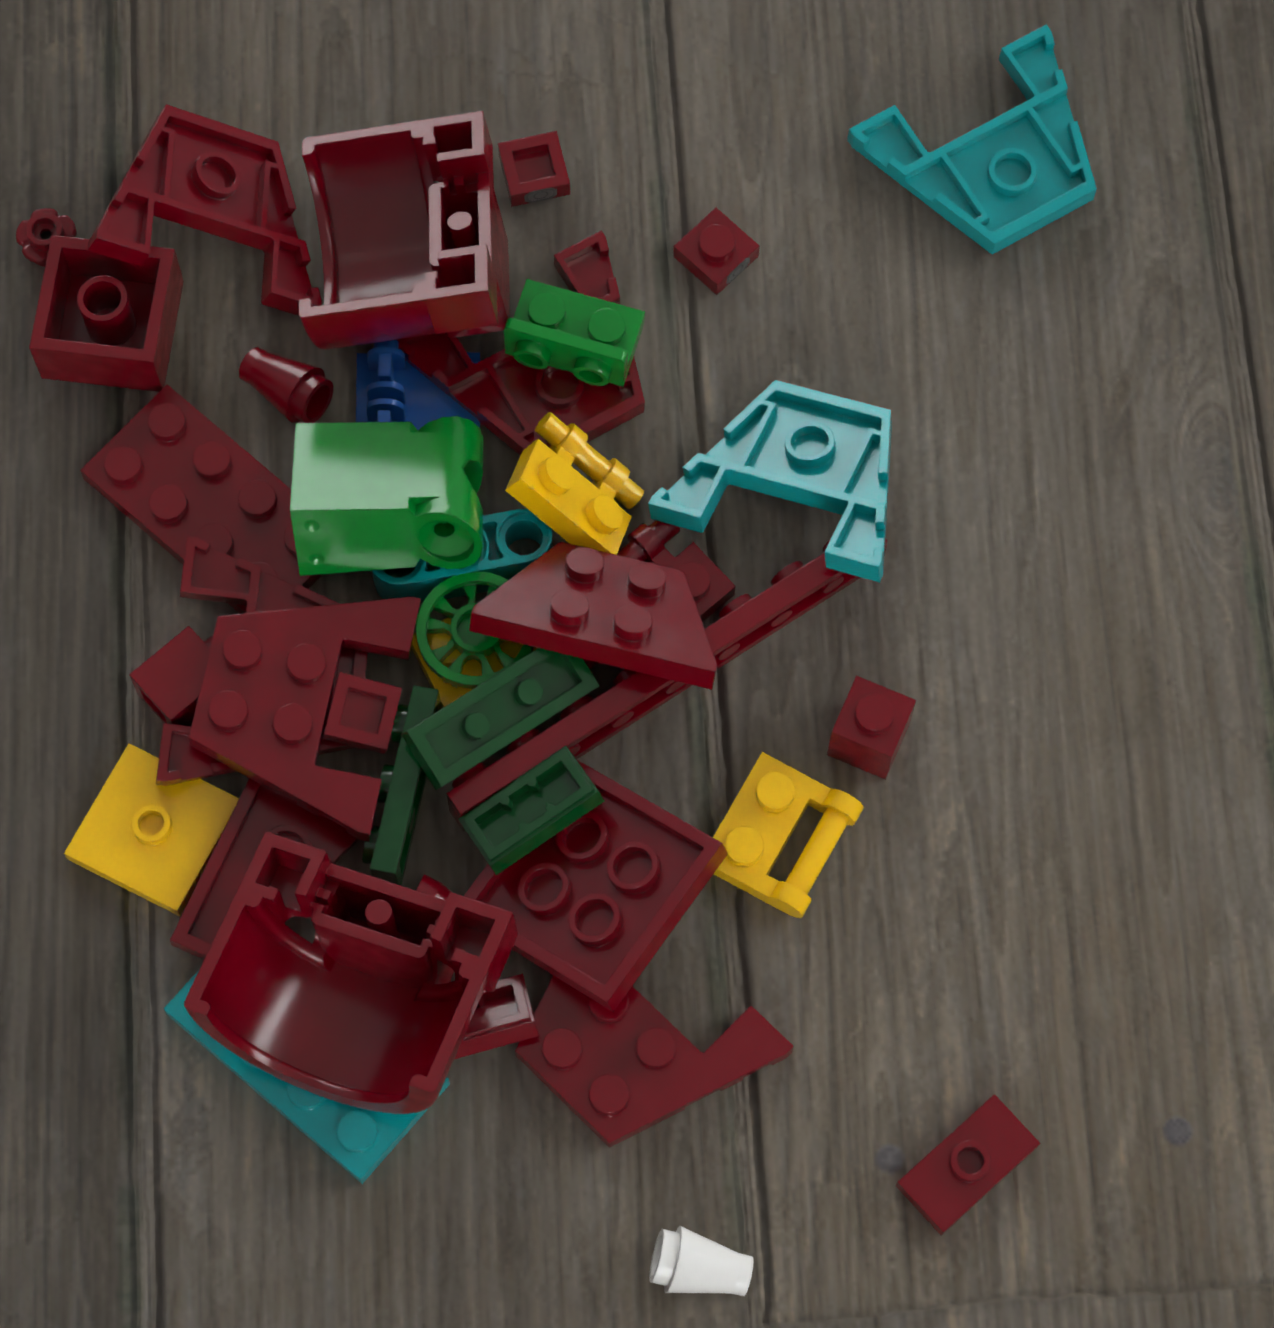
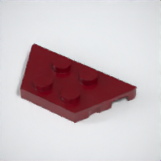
M560 541L477 603L471 612L469 628L471 632L712 690L717 663L685 572L682 570Z

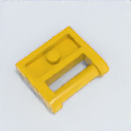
M762 752L713 838L723 843L728 853L714 875L792 917L802 918L812 901L808 893L844 829L847 825H855L864 807L860 801L850 794L839 789L829 788ZM810 806L823 813V816L786 881H778L770 877L769 873L806 808Z

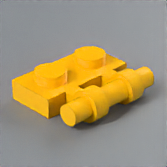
M549 412L539 421L535 432L551 445L550 448L540 439L535 440L525 448L505 491L569 544L617 555L632 516L623 510L614 498L627 509H631L640 501L644 490L629 478L630 470L616 458L607 460L588 444V435L574 423L566 425L553 413ZM572 463L593 480L592 483L571 466Z

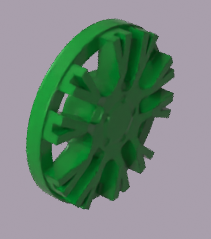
M478 571L455 575L438 584L423 601L416 621L418 647L429 669L445 683H450L455 688L459 686L474 689L533 651V646L523 644L518 655L512 658L500 648L501 643L508 640L469 631L471 612L477 604L475 603L477 585H487L488 596L507 582L508 579L493 573ZM463 587L468 604L459 610L452 608L444 596L457 588ZM432 610L452 618L451 625L431 618ZM445 633L451 637L447 645L431 650L427 640V634ZM457 649L461 655L447 668L442 662ZM492 653L496 655L503 667L497 672H493L486 659ZM471 659L477 660L482 666V675L469 676L461 674L464 664Z

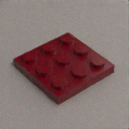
M577 760L600 792L604 802L498 875L487 864L464 896L513 912L518 936L512 948L513 951L614 1012L728 853L720 841Z

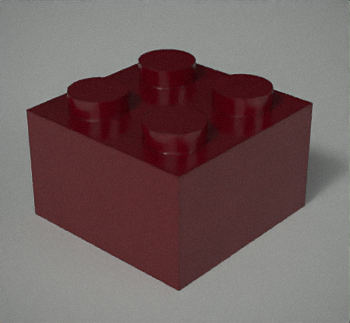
M51 235L29 345L41 378L160 392L165 386L184 283L175 249L150 246L149 256L141 266H136L88 251L90 239Z

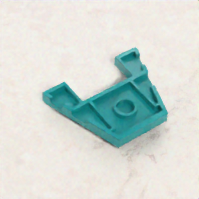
M1047 24L1001 48L999 61L1027 101L932 152H927L896 105L853 126L848 132L847 141L853 149L992 255L1094 200L1097 190L1078 121L1073 119L1066 95L1068 87L1063 69L1059 70L1053 50L1055 42L1052 31Z
M775 380L723 429V439L706 455L697 453L683 466L684 475L669 490L661 487L648 502L651 519L700 533L704 532L728 485L738 486L840 514L842 517L824 552L826 568L880 582L884 572L892 436L891 410Z

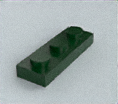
M537 648L402 733L401 736L433 787L437 790L600 685L582 658Z
M413 685L409 705L399 704L392 728V742L400 743L394 766L388 764L383 766L380 776L382 782L378 802L385 803L380 827L372 826L369 842L365 841L362 862L371 865L370 871L373 877L402 886L427 775L401 734L442 709L439 690Z

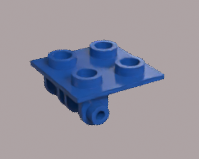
M397 340L374 343V348L369 350L368 353H357L356 422H411L419 430L428 422L441 417L459 416L470 419L480 427V421L405 361V354L402 350L398 349ZM467 352L473 363L480 362V352Z

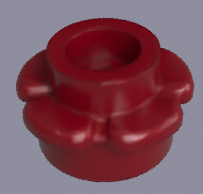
M42 208L33 211L31 218L21 221L16 231V241L19 245L23 246L22 253L24 257L44 267L51 237L46 240L42 239L41 234L48 231L52 235L76 237L77 235L73 220L67 215H58V212L52 208Z

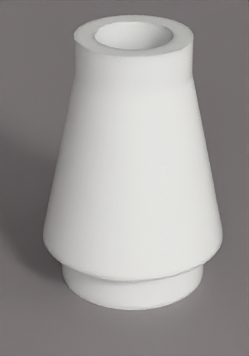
M679 1226L676 1232L661 1229L652 1255L649 1278L651 1283L664 1285L665 1293H726L745 1296L752 1277L753 1256L735 1252L682 1226Z

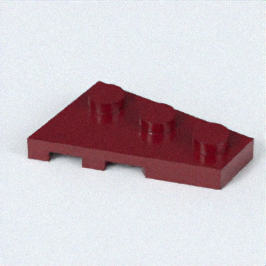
M249 778L170 938L171 945L203 960L205 959L265 831L327 851L330 863L336 864L359 839L346 833V828L319 814L316 816L298 806L296 800L265 783L261 785Z

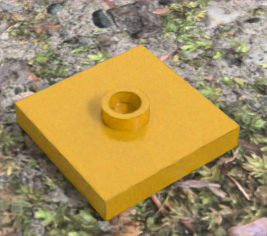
M128 743L69 843L64 855L67 860L180 917L239 798L202 779L168 786L156 785L159 758Z

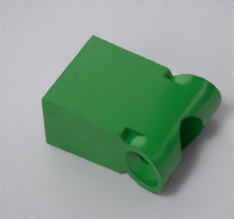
M459 416L441 417L428 422L419 430L411 422L296 423L290 515L300 576L415 567L420 558L431 565L445 569H462L473 565L481 557L483 548V509L477 496L483 476V435L480 427L470 419Z

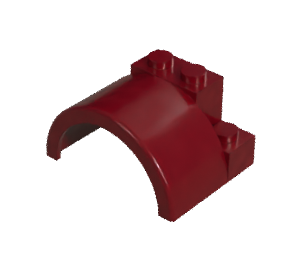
M483 111L312 136L302 141V157L312 190L320 234L324 274V305L313 306L310 299H299V316L308 337L317 348L329 350L447 332L450 338L504 331L507 319L510 318L508 239L494 191L493 145Z
M265 831L184 1001V1006L193 1020L225 1048L257 1068L289 1084L321 1097L370 1111L392 1114L421 1112L431 1107L437 1100L483 991L493 993L518 936L514 914L511 911L453 892L449 893L447 900H443L330 863L327 851ZM291 917L311 918L315 929L313 943L301 937L284 923ZM455 972V980L450 982Z

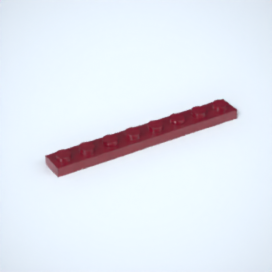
M885 538V551H886L887 542H888L886 538ZM830 540L824 545L823 552H825ZM825 553L805 565L802 561H795L787 565L772 578L770 582L772 586L754 598L750 594H744L732 600L720 611L718 615L720 619L705 628L717 663V669L861 577L826 568ZM624 669L614 679L613 684L615 686L595 699L591 695L581 697L561 712V720L542 733L538 729L528 731L509 744L506 748L508 753L506 756L488 767L484 763H479L458 776L452 783L454 789L446 793L449 812L462 831H466L458 820L460 817L564 746H567L575 759H578L692 685Z

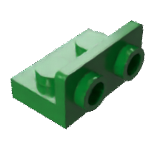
M526 279L514 317L507 319L504 328L505 354L513 356L516 361L530 368L545 369L551 366L572 372L576 378L591 385L604 386L611 383L624 387L645 323V311Z

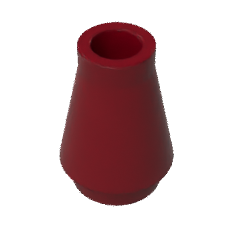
M260 347L251 349L243 358L239 368L240 379L257 390L291 423H298L300 421L315 423L325 413L333 397V383L325 378V372L322 368L268 353Z

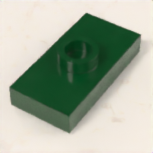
M564 746L458 820L494 873L498 875L603 803L604 799L567 746Z

